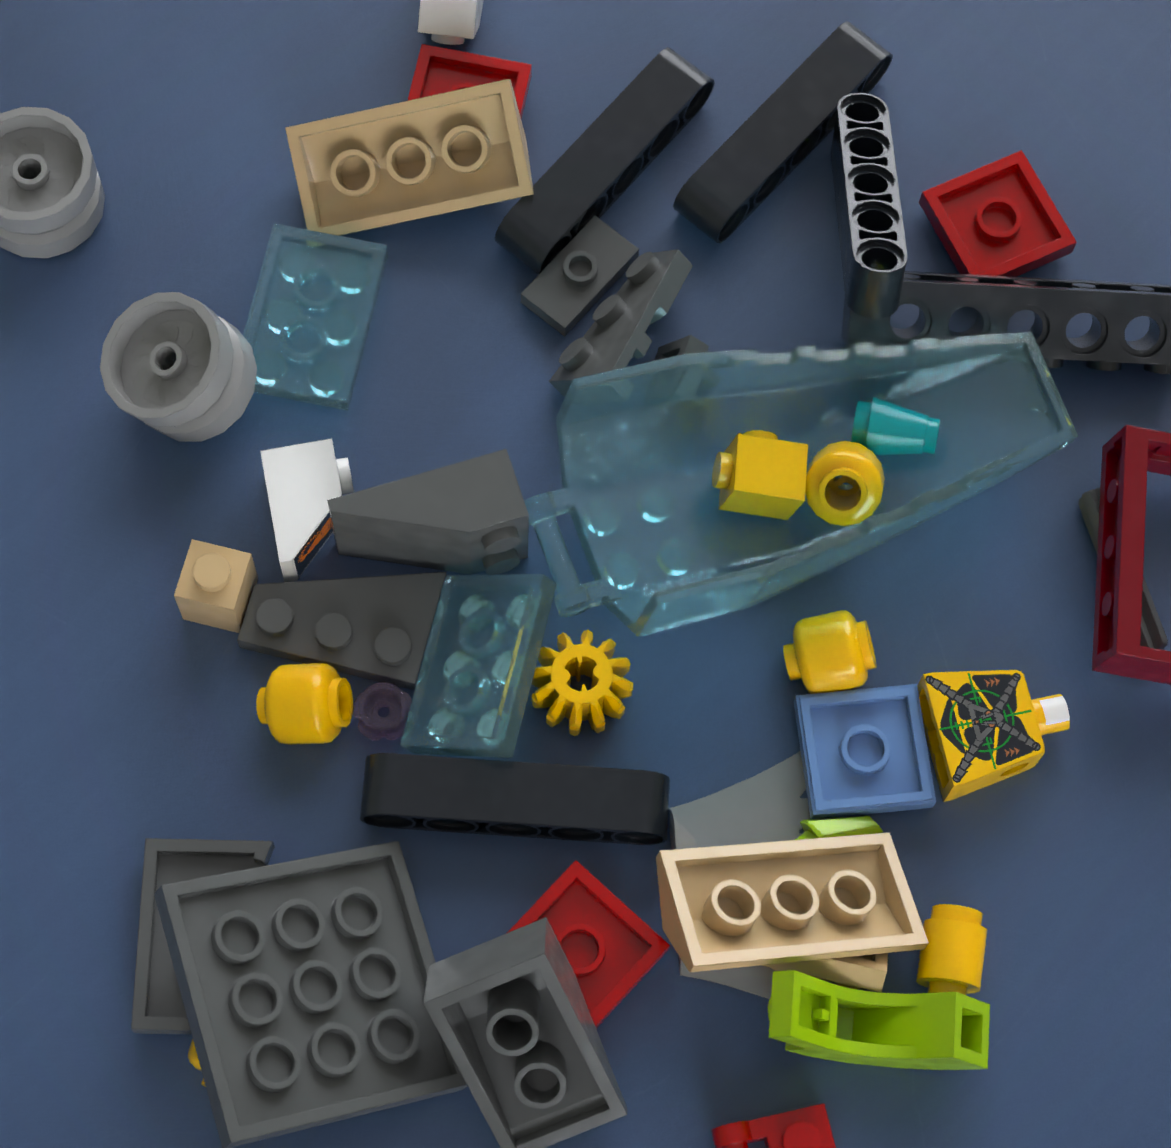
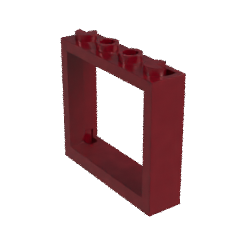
M1126 424L1102 446L1092 671L1171 685V651L1140 646L1147 471L1171 476V433Z

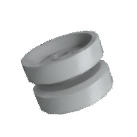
M20 107L0 113V247L21 257L51 258L72 251L91 237L103 217L105 193L86 134L71 118L49 108Z
M180 292L154 293L134 302L114 321L103 343L100 371L105 391L121 410L143 421L154 430L179 442H202L224 433L243 415L254 394L257 365L250 343L236 327L225 319L218 317L214 311L200 301Z

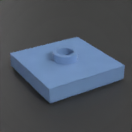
M917 684L795 696L793 703L810 819L847 817L934 807L936 798Z

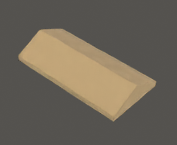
M511 79L285 127L310 242L534 195L527 141Z
M890 832L660 850L656 856L662 928L689 972L923 950L929 944Z

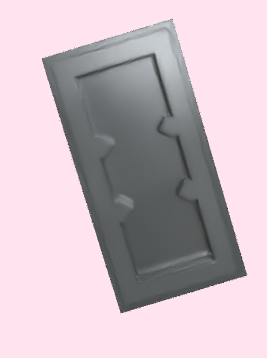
M594 216L521 293V303L565 337L638 258L639 248L598 217Z

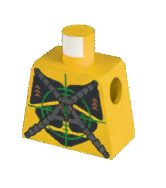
M1019 670L931 672L923 674L917 685L925 736L943 802L954 800L1035 767L1045 754L1042 735L1065 731L1070 727V716L1064 697L1061 694L1031 699L1025 676Z

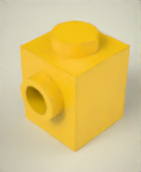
M752 430L743 434L738 433L724 452L717 453L713 465L712 486L713 488L720 489L719 510L788 520L805 501L808 444L778 440L776 434L763 430Z

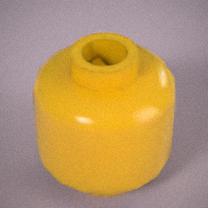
M840 441L828 444L816 453L808 467L805 490L808 505L816 516L829 524L849 526L861 523L873 515L881 503L885 479L881 462L873 451L860 443Z
M846 610L797 621L793 629L794 643L783 645L784 659L790 680L802 678L805 688L811 694L859 688L866 683L868 670L877 668L867 622H857L855 617Z
M328 664L281 665L271 673L266 687H261L258 691L256 699L258 719L262 724H268L270 733L279 743L288 745L330 743L340 734L342 727H347L351 722L353 696L350 683L346 678H340L336 669Z

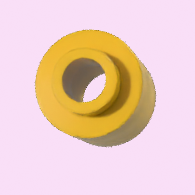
M953 904L932 906L931 918L924 920L923 923L929 944L925 949L920 950L916 978L918 984L928 988V993L959 992L967 995L980 991L987 929L981 926L982 912L970 907Z

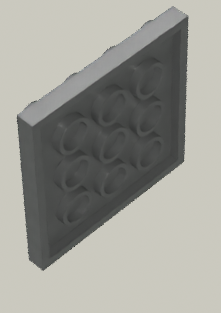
M399 841L161 885L154 893L222 1148H231L460 1091L468 1087L424 1005L428 966L436 962Z

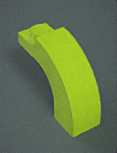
M796 970L773 971L772 992L768 1002L769 1038L785 1042L786 1051L837 1062L925 1070L988 1069L990 1004L959 992L918 994L872 992L832 984Z

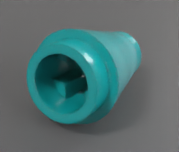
M876 397L873 398L872 403L858 401L851 442L862 444L873 451L875 455L935 454L941 419L931 418L928 415Z

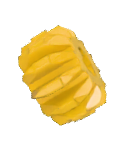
M589 629L583 631L580 644L576 645L573 644L571 638L566 633L562 632L557 636L558 651L542 646L538 651V661L542 666L530 669L529 683L539 688L531 697L533 707H550L546 715V723L550 727L558 725L564 717L570 719L569 733L573 736L579 735L582 721L586 720L589 721L591 728L596 733L604 731V714L611 718L620 719L625 711V706L620 699L631 697L633 692V682L623 678L630 671L631 664L629 659L625 657L612 658L616 643L612 638L603 641L598 648L592 646L593 633ZM581 675L592 678L591 689L587 690L585 684L582 685L581 691L570 688L571 677L576 676L578 682Z

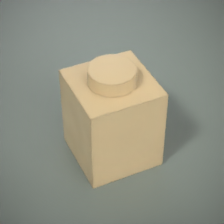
M192 539L174 593L183 620L239 633L254 584H257L258 581L252 554Z

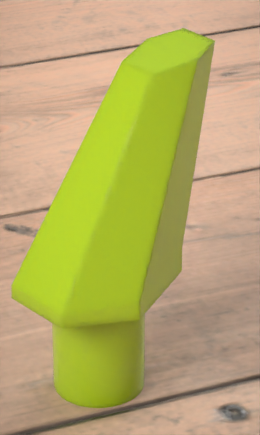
M866 815L806 819L800 821L804 833L795 840L882 833L883 830L870 816Z

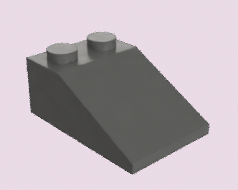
M507 449L327 500L335 544L339 555L469 575L482 571L489 575L501 574L517 567L520 564V560L528 558L529 514Z
M546 917L428 966L424 1005L501 1148H545L627 1115L626 1103L575 973Z

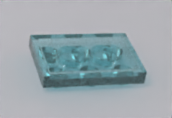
M276 223L273 224L243 336L252 347L257 365L254 392L349 410L388 258L387 245Z
M544 574L446 575L400 746L413 754L513 758L557 586L555 582Z

